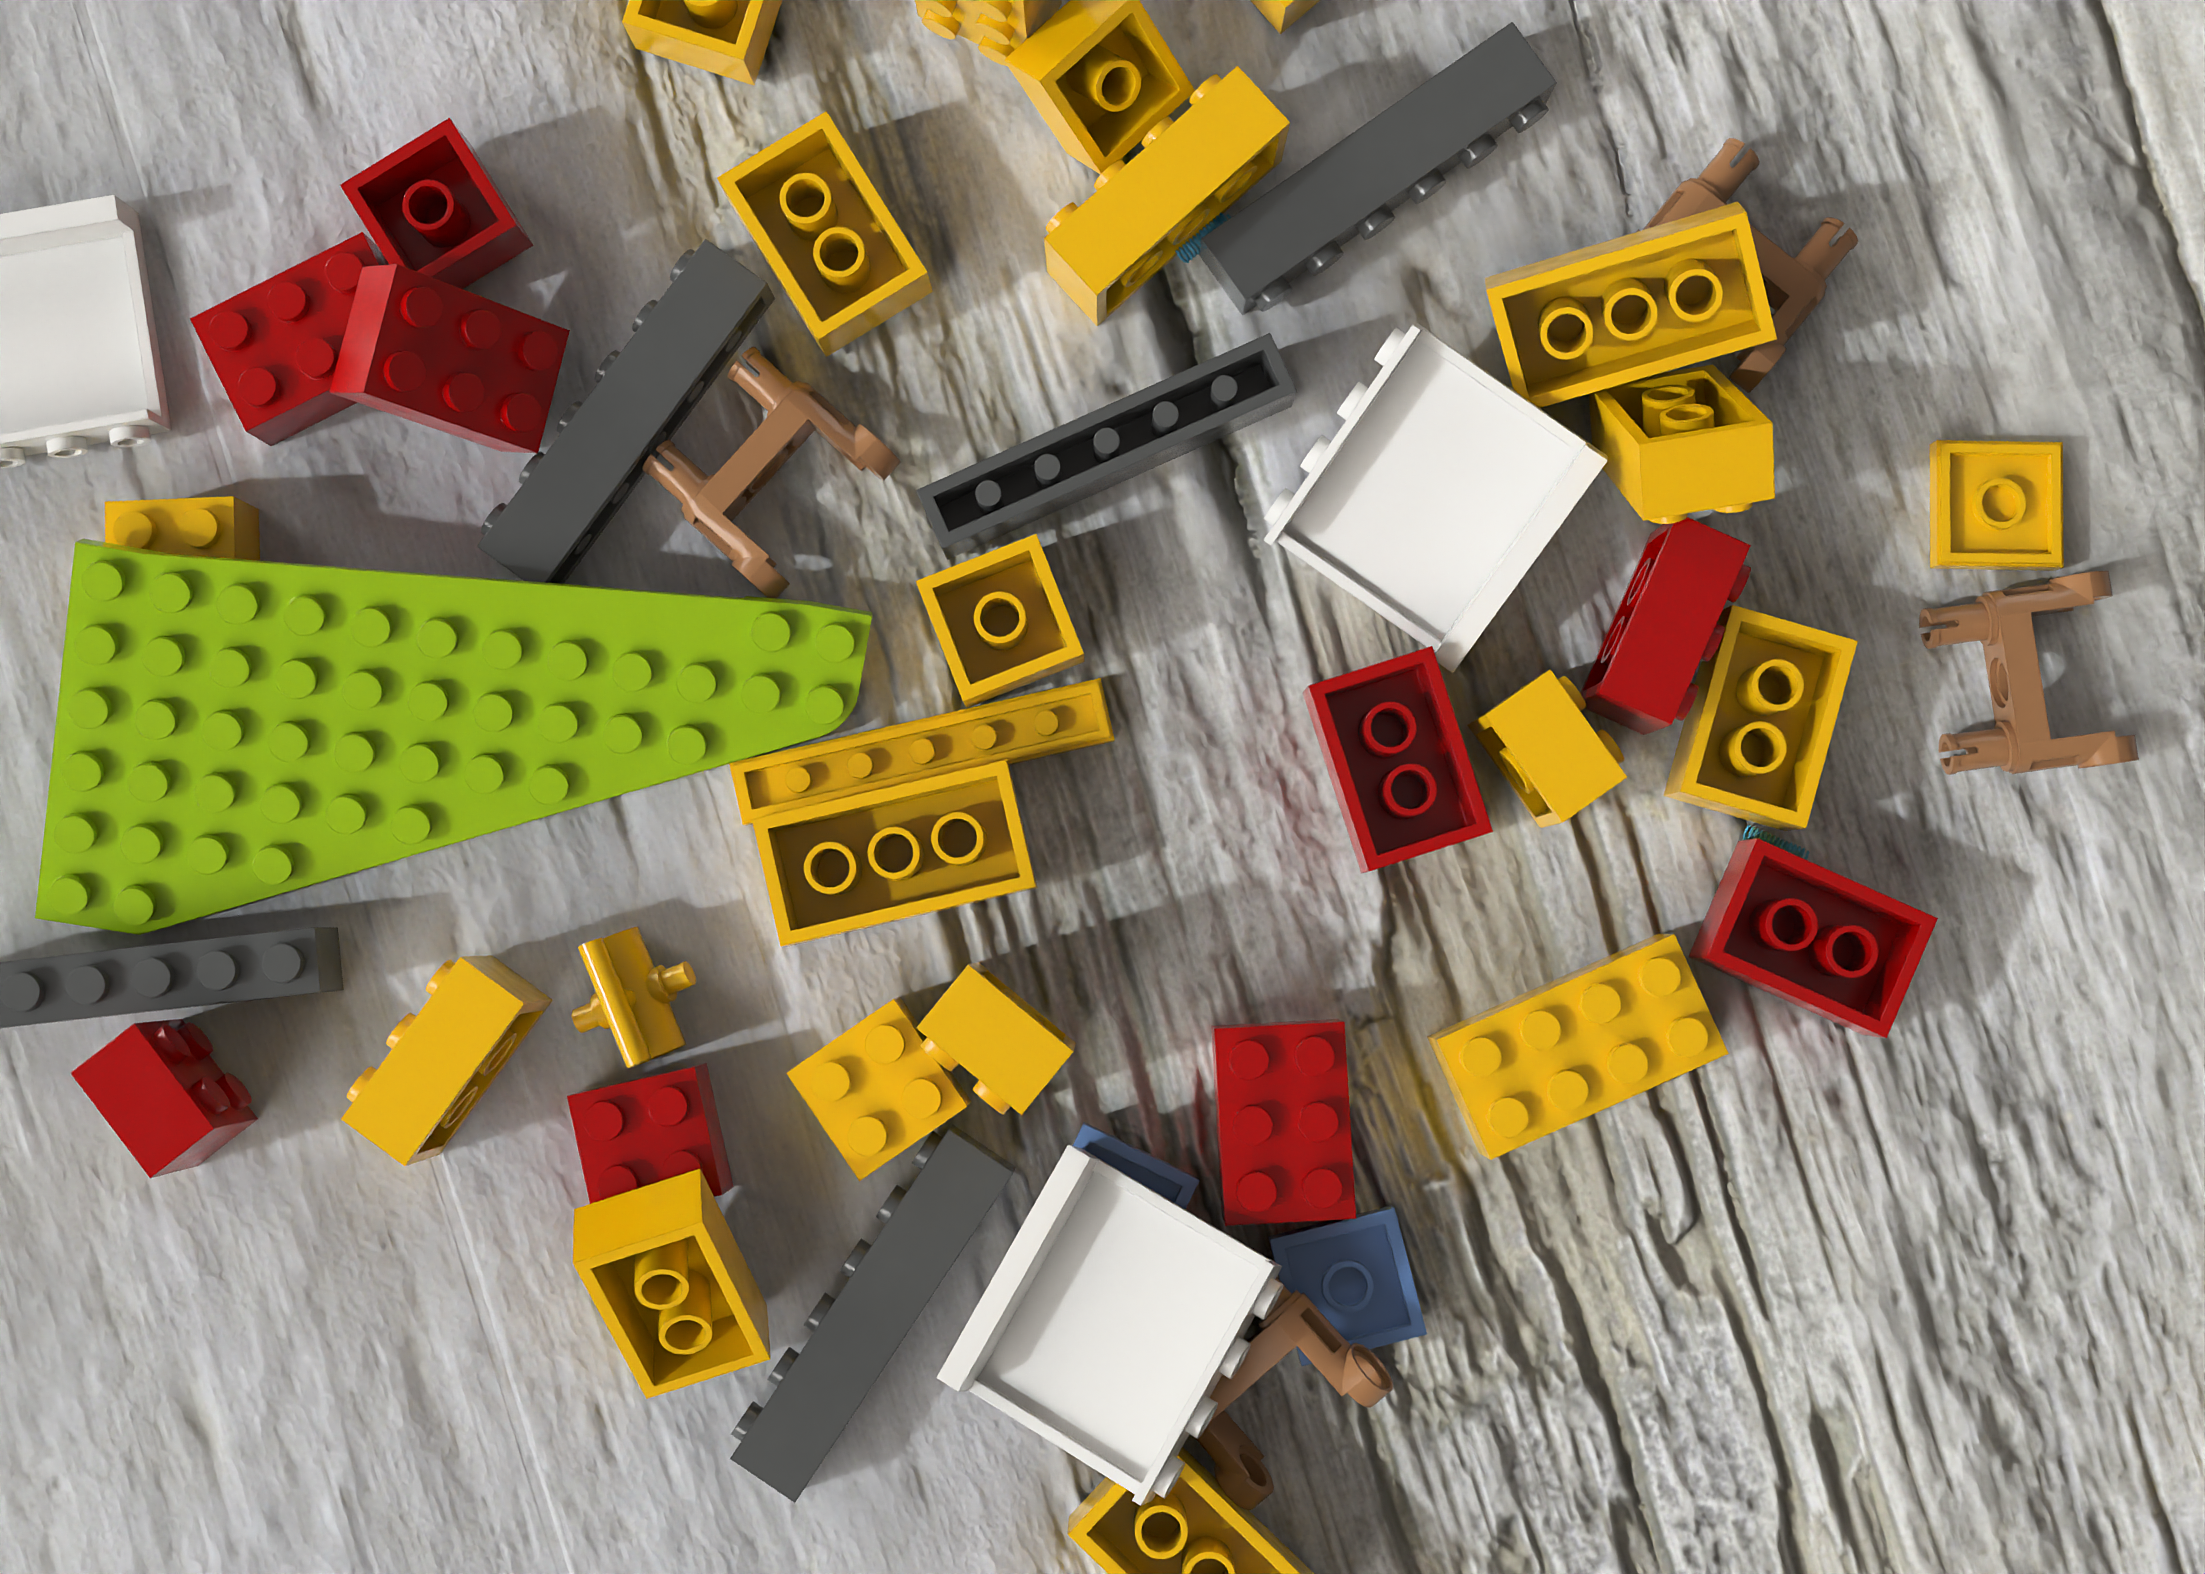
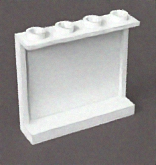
M109 195L0 214V468L24 465L26 463L25 456L48 452V456L55 458L81 456L88 453V445L110 442L115 447L141 446L151 442V434L172 431L138 212L117 196Z
M1415 323L1407 333L1396 327L1374 358L1383 368L1369 388L1358 382L1345 399L1337 414L1346 421L1334 439L1330 441L1321 435L1307 454L1300 467L1307 471L1309 475L1296 494L1285 488L1264 517V520L1273 525L1264 541L1269 545L1278 542L1426 647L1432 646L1437 662L1453 673L1608 461V456L1427 329Z
M1068 1144L936 1378L958 1392L969 1390L1135 1494L1132 1501L1142 1506L1151 1502L1156 1494L1165 1499L1185 1466V1462L1178 1459L1177 1455L1187 1437L1191 1434L1198 1439L1217 1409L1218 1403L1210 1399V1396L1222 1374L1232 1379L1250 1349L1251 1344L1242 1338L1256 1315L1265 1320L1278 1300L1284 1285L1275 1279L1282 1266L1084 1149Z

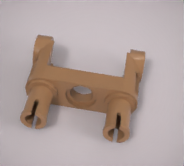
M1734 138L1727 139L1722 149L1699 177L1681 182L1643 230L1727 205L1726 202L1747 176L1759 166L1758 156L1750 148L1739 163L1732 168L1730 166L1731 161L1744 147L1745 143ZM1832 217L1825 218L1821 223V227L1795 258L1788 255L1749 223L1768 303L1774 309L1771 316L1777 340L1742 349L1736 358L1741 362L1729 378L1747 393H1750L1784 354L1787 349L1784 345L1824 298L1827 287L1825 280L1847 253L1858 244L1856 234L1849 228L1842 237L1840 236L1832 247L1829 246L1831 239L1845 224L1842 221Z
M753 346L741 356L746 360V364L759 376L755 377L736 360L729 370L728 378L740 385L768 411L767 418L716 474L706 475L677 449L671 440L664 441L655 450L674 469L672 471L668 470L652 454L647 458L642 469L683 504L681 512L684 513V519L733 562L731 565L767 598H778L790 583L774 569L777 564L770 556L732 523L735 517L814 431L819 433L860 471L866 467L882 481L890 475L901 461L868 429L861 424L856 427L808 383H802L799 380L793 383Z
M2109 571L2074 574L2049 580L2047 584L1984 592L1981 596H1978L1975 603L1934 609L1923 608L1921 610L1919 628L1937 625L1947 626V628L1934 629L1929 633L1921 634V639L1927 649L1980 641L1983 644L1994 713V729L1958 734L1946 733L1940 736L1939 753L1966 750V755L1940 759L1946 774L1952 775L1962 771L1999 766L2003 771L2018 774L2078 765L2079 769L2139 760L2135 735L2116 737L2115 731L2057 739H2051L2032 616L2074 611L2073 607L2094 604V601L2112 597Z
M1285 1285L1269 1315L1258 1324L1261 1329L1247 1341L1251 1346L1237 1373L1232 1379L1222 1374L1210 1396V1399L1218 1403L1217 1409L1202 1435L1198 1439L1195 1438L1215 1462V1477L1222 1490L1236 1505L1246 1510L1254 1509L1272 1494L1274 1485L1267 1468L1261 1462V1459L1265 1456L1224 1409L1296 1346L1341 1396L1348 1393L1362 1406L1373 1407L1393 1389L1390 1374L1371 1350L1358 1343L1350 1345L1304 1292L1300 1293L1296 1289L1291 1293Z

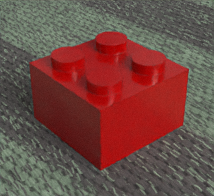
M450 118L340 184L389 265L399 264L461 289L466 288L534 246L470 142Z
M183 1019L134 1023L71 1072V1075L150 1178L200 1165L258 1120L257 1116L248 1106L252 1102V1098L246 1087L231 1073L224 1074L209 1055L213 1052V1046L208 1037L195 1024L191 1022L185 1023Z
M707 1063L585 1090L567 1096L590 1204L697 1169H701L714 1197L723 1195L734 1187Z

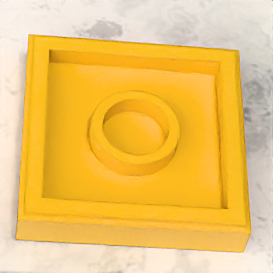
M1936 440L1929 444L1930 569L2056 571L2064 568L2063 442Z

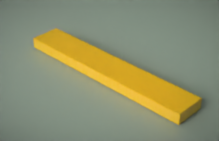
M1101 678L744 759L729 763L742 823L747 826L753 824L752 819L1003 760H1007L1009 765L1114 742L1115 739Z

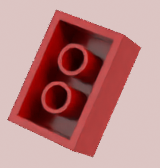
M363 232L190 318L245 431L270 446L358 403L331 394L329 391L362 267L389 265L379 247Z
M399 264L362 267L329 393L501 452L538 453L570 330Z
M1689 517L1680 522L1663 524L1653 531L1648 538L1580 691L1586 703L1585 709L1642 735L1672 725L1674 719L1683 721L1689 713L1698 693L1699 686L1691 683L1701 659L1706 662L1710 661L1723 637L1725 626L1718 624L1717 621L1727 600L1732 603L1736 602L1748 581L1751 567L1743 563L1751 545Z
M1432 646L1308 685L1303 691L1307 709L1361 873L1373 871L1493 832Z
M1761 839L1738 841L1688 957L1862 1035L1887 1038L1938 918Z
M1339 1019L1211 1026L1221 1212L1225 1226L1356 1219L1345 1022Z

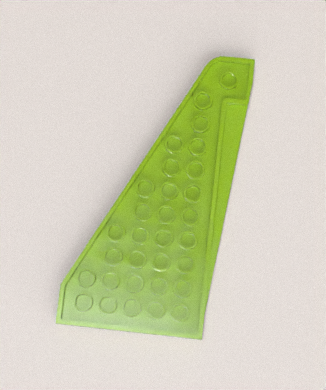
M83 538L75 542L35 919L141 935L824 736L839 727L849 717L857 703L872 612L805 600L753 596L739 598L170 554Z

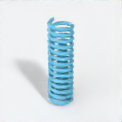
M1220 213L1219 216H1216V219H1213V222L1210 221L1209 225L1206 224V228L1203 227V231L1199 230L1200 234L1196 233V236L1192 237L1193 240L1189 238L1190 243L1186 241L1187 245L1182 244V247H1179L1180 252L1178 250L1175 251L1177 256L1183 262L1189 263V260L1196 257V254L1199 255L1201 238L1227 221L1225 215Z
M1747 825L1744 831L1743 840H1748L1751 837L1755 839L1757 837L1801 858L1804 856L1805 848L1801 849V846L1797 847L1792 842L1789 843L1784 841V839L1780 840V837L1776 838L1775 835L1772 836L1771 833L1768 834L1763 830L1759 832V828L1755 830V826ZM1809 851L1806 852V855L1804 857V859L1806 860L1809 856Z

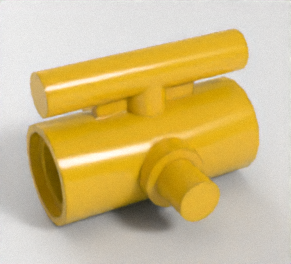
M632 927L605 938H597L578 947L596 993L591 995L590 1003L572 1010L573 1023L580 1033L587 1032L598 1026L604 1029L611 1028L627 1068L638 1066L687 1045L670 1005V1002L677 998V992L696 984L695 973L687 961L667 969L663 965L654 967L638 927Z

